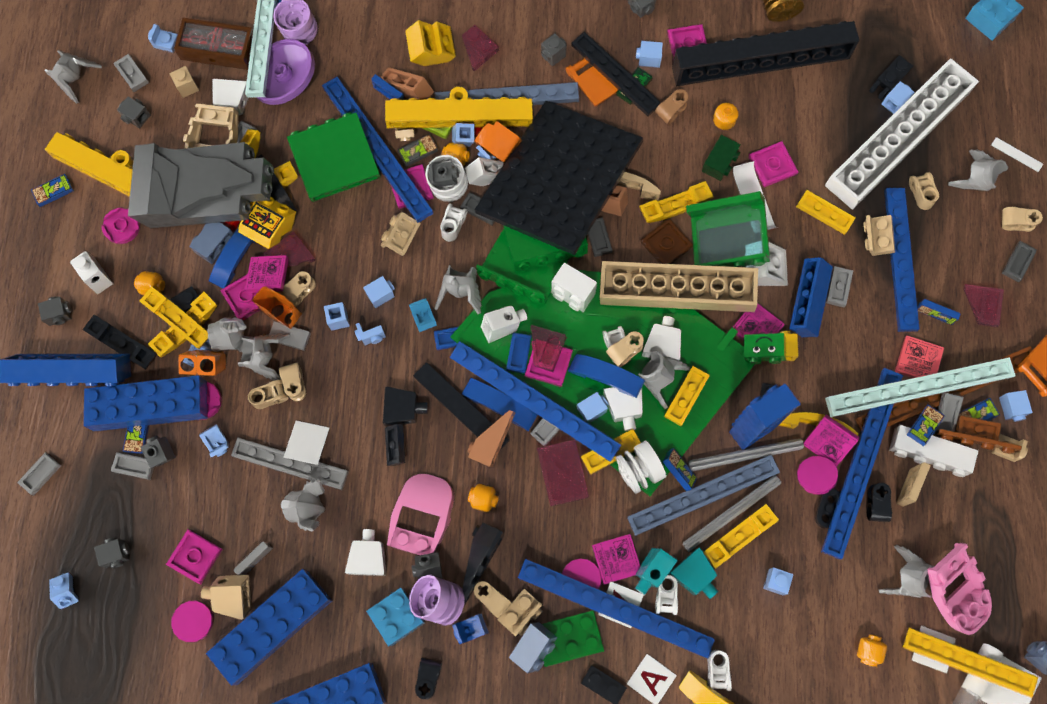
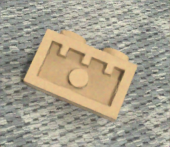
M401 212L393 215L391 218L389 230H386L381 237L383 241L381 247H388L403 256L421 223H417L415 219Z
M866 215V222H863L864 231L868 234V239H865L866 250H869L872 256L895 253L892 216L871 218L870 215Z
M523 589L499 617L498 621L514 636L518 634L522 636L529 627L527 623L530 619L536 620L543 610L540 609L542 604Z

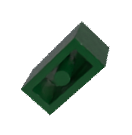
M721 135L706 159L702 172L719 181L724 176L728 177L732 166H730L732 161L736 162L741 154L738 151L741 144Z

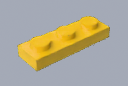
M806 190L796 206L844 235L856 218Z
M692 366L664 417L682 426L710 375Z
M633 429L614 439L622 444L612 462L593 450L581 456L590 475L616 462V456L622 455L625 457V451L634 452V447L641 442Z

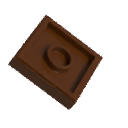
M670 218L640 241L659 264H672L693 247V244Z

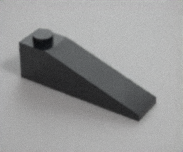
M482 523L481 526L477 525L472 533L474 538L462 588L465 596L464 606L504 538L502 531L486 523Z

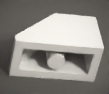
M480 157L465 167L469 184L477 186L490 185L505 163Z

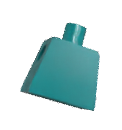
M651 548L636 573L640 581L635 589L641 594L646 595L650 587L658 588L678 560L661 548Z
M700 548L692 552L669 573L694 596L702 590L711 599L719 592L711 583L717 577V574Z

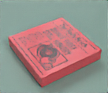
M905 336L895 372L911 378L938 373L944 347Z

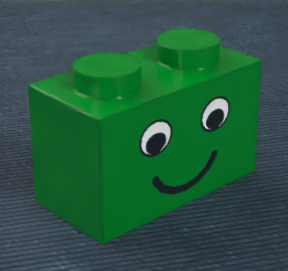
M785 334L744 335L745 360L753 365L761 364V362L769 361L771 364H780L781 361H786Z

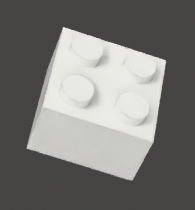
M563 263L552 280L551 293L555 299L561 302L564 300L569 303L573 310L584 312L596 294L597 282L568 264Z

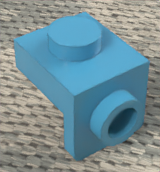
M426 298L409 304L419 332L437 326Z

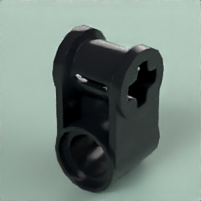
M886 483L871 485L867 490L866 515L868 521H891V488Z
M425 657L421 658L415 687L416 695L419 698L430 699L434 695L441 672L442 661ZM425 684H428L427 687L430 688L431 691L430 693H426L425 696H423V692L420 691V687H424Z

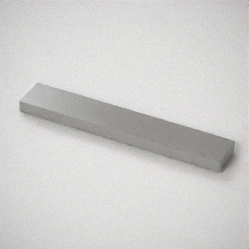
M237 438L231 454L232 457L306 480L315 481L320 479L323 485L343 490L349 473L347 470L318 462V465L284 458V451L242 438Z

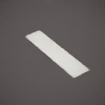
M997 137L991 144L993 147L1039 172L1043 163Z

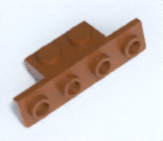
M960 415L956 432L943 429L935 431V435L941 436L940 438L948 441H953V439L961 440V444L973 446V443L980 444L983 449L994 450V448L1002 449L1001 452L1007 454H1014L1022 450L1020 445L999 441L1000 423Z

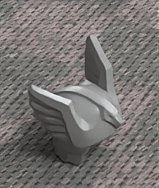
M57 50L61 56L60 59L56 62L53 70L45 69L44 71L77 104L79 101L69 84L80 78L81 65L93 68H102V65Z
M972 149L969 152L975 161L971 165V177L968 180L948 182V186L961 189L989 191L992 188H996L994 184L998 175L1008 170V166L1005 161L993 159V157L985 154L983 150Z
M449 265L443 277L434 309L438 310L446 292H449L456 298L468 296V302L477 314H480L482 299L476 283L477 270L472 267L468 273L452 269Z
M236 317L222 318L208 325V338L213 352L238 350L243 353L244 340H242V337H244V330L247 327L242 319Z
M280 333L276 335H260L258 337H242L244 346L242 358L238 365L250 368L255 373L273 381L281 380V377L274 369L266 367L273 356L270 343H279L289 338L290 334L282 335Z
M652 351L651 360L646 364L642 373L638 375L645 380L644 385L662 407L667 409L668 406L660 394L661 389L674 381V370L689 371L690 367L681 361L664 357L659 352Z
M320 479L307 481L303 490L288 493L281 502V508L286 520L298 523V527L305 531H314L319 526V521H316V519L325 511V507L318 496L324 493Z
M895 545V549L907 562L900 570L902 586L901 588L879 589V593L931 598V595L925 592L929 583L927 569L934 566L925 563L922 558L913 554L909 549Z

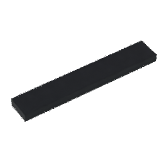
M583 32L571 43V46L647 117L656 110L661 102L588 34Z
M427 362L413 375L426 390L477 438L493 425ZM505 437L500 451L509 442L507 437Z

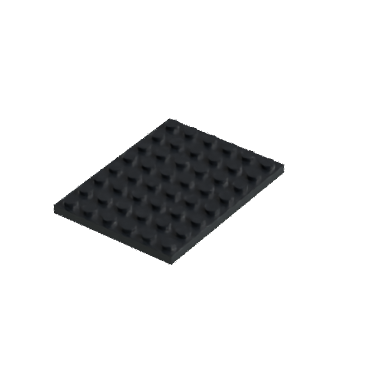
M545 101L533 119L532 124L529 125L522 136V141L510 154L476 206L475 213L575 255L643 143V137Z

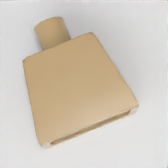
M249 575L219 576L212 583L211 587L204 586L202 588L201 598L211 599L213 612L243 620L251 609Z

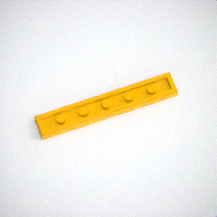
M908 629L902 647L1029 698L1033 697L1038 681L1037 676L915 629Z

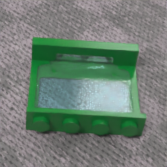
M760 191L686 206L687 214L691 217L694 265L746 268L749 265L762 266L770 262L765 198Z

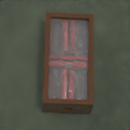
M182 18L174 50L180 60L248 70L253 29L245 26Z

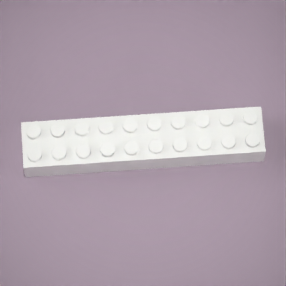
M950 58L830 176L825 186L853 210L974 89L979 81Z

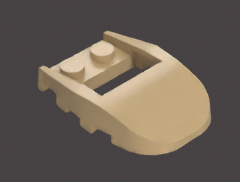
M196 103L195 107L198 108L195 117L190 118L188 134H184L183 138L185 148L213 146L199 144L203 124L228 127L230 133L226 144L237 143L239 112L236 109Z

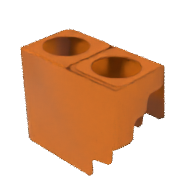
M497 121L494 125L487 123L474 141L498 160L505 163L522 140Z
M265 286L252 299L265 315L289 329H292L302 315L286 297ZM275 306H283L284 311L280 316L275 317L272 315V309ZM292 312L293 315L290 317L291 323H285L286 315Z
M193 350L179 354V374L216 376L226 369V358L223 351ZM184 358H189L194 362L193 370L186 372L181 368ZM203 359L211 360L213 362V369L201 370L200 362Z

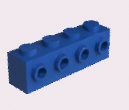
M821 257L804 259L789 328L801 337L819 336L833 266Z

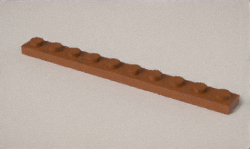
M1029 346L1000 359L1010 357L1014 372L1017 374L1019 371L1016 367L1031 353L1032 348ZM997 381L944 393L962 397ZM942 393L894 403L886 428L921 414L927 405L933 408L938 407ZM867 414L855 419L861 431Z

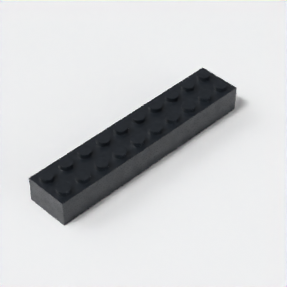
M843 21L832 25L824 24L820 27H806L800 30L791 29L781 33L772 32L768 35H753L749 38H735L730 41H717L711 44L701 43L691 47L683 46L676 49L672 71L676 86L847 60L851 58L860 39L855 21Z

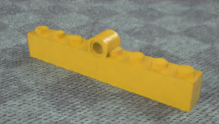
M462 87L453 88L450 91V98L444 100H437L435 98L400 100L393 98L385 100L386 127L452 128L456 123L474 124V127H484L487 123L494 125L497 121L505 127H529L533 121L532 99L526 97H519L517 99H509L508 97L472 99L468 98L467 91Z
M56 132L45 148L52 158L130 197L134 160L126 151H116L108 158L102 151L98 149L92 150L86 143L82 141L78 143L72 136Z

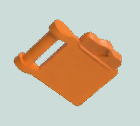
M585 58L573 66L569 65L566 67L567 74L575 82H578V86L594 106H598L618 92V89L594 66L579 76L576 72L589 64Z
M1046 335L1016 367L1019 372H1023L1039 389L1038 393L1042 397L1047 396V384L1045 385L1029 367L1032 365L1047 381Z

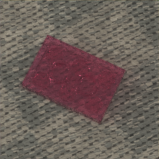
M575 440L537 448L550 507L589 498Z

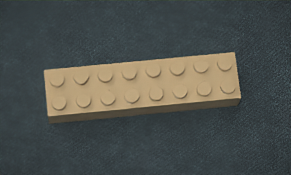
M602 261L600 305L755 312L757 307L758 268Z

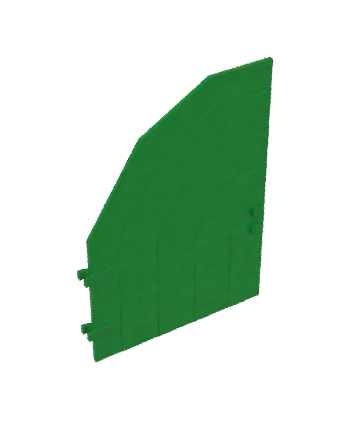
M585 270L578 271L596 281L597 287L595 296L584 312L573 310L569 303L564 300L561 302L555 299L552 293L545 304L535 303L529 297L517 295L511 289L505 287L489 292L481 301V313L477 314L473 310L451 335L450 338L456 343H459V341L463 342L506 370L513 333L488 343L481 328L483 317L486 313L508 306H513L515 312L524 309L527 314V320L520 322L517 331L514 333L532 335L527 366L537 339L573 350L568 366L569 369L576 354L593 357L617 366L606 353L608 348L602 332H609L622 326L625 336L631 332H639L643 336L642 350L620 367L639 376L638 374L642 373L646 364L651 360V358L642 357V352L653 325H662L664 316L673 317L675 319L673 328L681 330L679 361L687 364L690 370L694 366L710 376L682 426L664 416L689 371L674 370V381L661 389L660 394L668 406L667 409L662 407L644 384L642 386V416L634 419L636 424L634 431L641 443L647 441L651 445L665 470L666 476L670 472L663 463L667 452L674 448L679 456L682 457L754 366L745 360L744 347L734 340L738 333L735 328L732 327L726 334L694 309L600 305L601 272ZM633 340L631 341V345L634 344V343H635L636 345H638V341H636V342H634ZM568 369L562 387L525 377L524 373L508 371L581 419L583 417L577 410L578 403L598 392L599 396H602L604 389L613 388L591 378H583L568 372ZM609 408L607 413L589 423L612 439L628 432L624 430L623 421H613ZM617 461L610 464L619 472ZM647 477L648 487L646 489L639 482L638 484L640 489L650 497L664 479L654 484Z

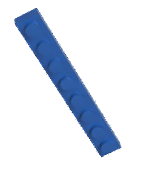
M886 188L884 191L886 215L892 216L895 253H890L898 332H917L919 330V319L905 188Z

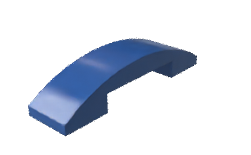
M239 228L225 245L209 278V282L222 289L227 287L235 276L234 270L250 244H255V241L239 233Z
M580 354L575 355L568 369V372L583 378L588 377L617 388L619 392L637 398L645 382L644 379L620 367Z
M470 378L461 394L502 416L509 410L515 412L512 423L528 432L538 416L510 396Z

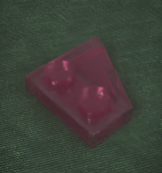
M475 24L462 35L473 71H476L499 51V47Z
M294 232L263 253L265 256L286 255L289 258L287 266L299 265L298 263L307 261L311 263L315 261V258Z
M965 284L964 292L977 324L999 327L1004 289Z
M531 325L534 366L554 372L567 337L565 334Z

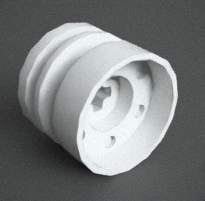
M441 155L430 161L426 168L425 176L435 197L443 202H453L464 196L468 188V179L461 162L451 155ZM452 162L459 170L457 184L436 188L429 182V164Z
M647 441L634 447L635 457L629 451L624 452L626 460L622 455L616 456L619 472L625 483L635 494L641 491L638 482L644 489L648 487L647 477L654 484L666 478L665 470L657 454Z

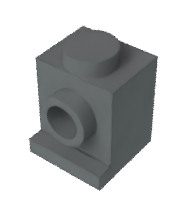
M452 162L429 164V182L436 188L457 184L459 170Z

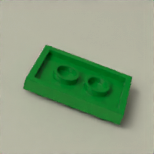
M594 611L542 624L558 637L554 642L555 647L553 651L543 659L544 667L604 651Z

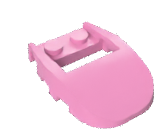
M418 474L407 480L391 515L387 546L416 555L435 552L438 544H441L444 533L451 521L450 516L454 503V492L448 482L428 474ZM405 506L439 516L440 519L434 538L396 527L402 507Z
M955 543V548L933 568L927 569L932 598L944 619L953 629L971 635L976 633L989 619L992 610V600L989 590L984 588L983 581L986 578L983 572L978 571L976 559L974 556H968L966 552L968 545ZM963 572L966 580L945 599V588Z

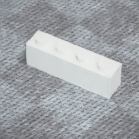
M900 425L894 429L889 451L895 452L894 455L902 458H913L914 462L919 464L923 462L931 464L937 470L945 471L946 469L952 471V474L958 477H965L973 473L978 450L933 435L923 447L907 436L911 428Z

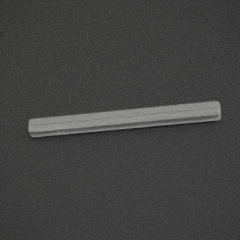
M799 438L690 460L688 465L691 471H697L801 450L804 448V443Z
M776 475L771 477L684 541V548L687 551H691L781 484L780 479Z

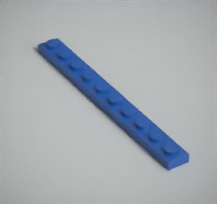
M335 77L323 84V90L342 116L349 112H357L376 165L416 222L419 223L432 215L433 210L339 78Z
M459 341L451 354V359L608 461L612 462L622 446L619 442L463 342Z
M884 368L882 369L877 386L902 381L903 375ZM894 404L868 410L821 550L822 553L840 560L843 559Z
M525 559L518 578L702 657L707 659L715 641L714 638Z

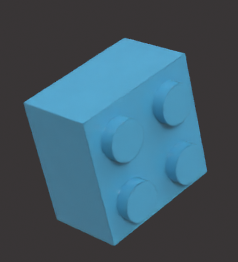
M980 0L973 6L965 19L993 41L1017 18L1024 7L1015 0Z
M399 588L366 611L388 646H393L425 624L423 619L415 617L411 612L409 596L403 588Z

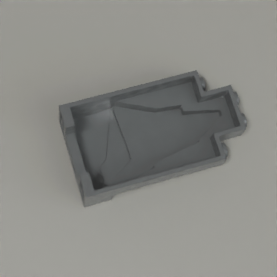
M245 142L185 149L162 148L155 143L135 145L128 216L149 228L249 220L250 202L270 200L272 175L274 173L273 165L265 158H255L254 149Z

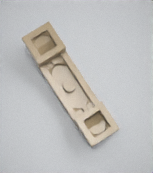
M625 172L617 184L640 190V198L657 200V202L659 200L661 191L651 182L637 175Z

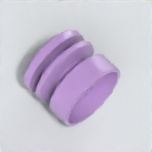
M282 0L276 6L273 18L284 39L298 40L306 45L315 38L318 25L304 0Z
M426 575L422 576L414 584L409 597V606L415 617L446 626L454 623L461 615L465 596L458 584Z

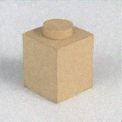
M186 66L169 73L183 98L199 91Z

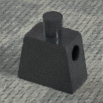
M385 387L383 424L385 427L394 424H413L417 421V414H428V402H418L417 393Z

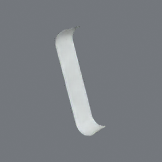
M754 161L733 167V174L740 195L758 191L763 195L755 173ZM765 200L767 230L779 228L775 226ZM751 222L754 232L756 234L761 233L760 222Z

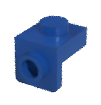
M482 613L452 625L454 636L459 644L469 642L489 633Z

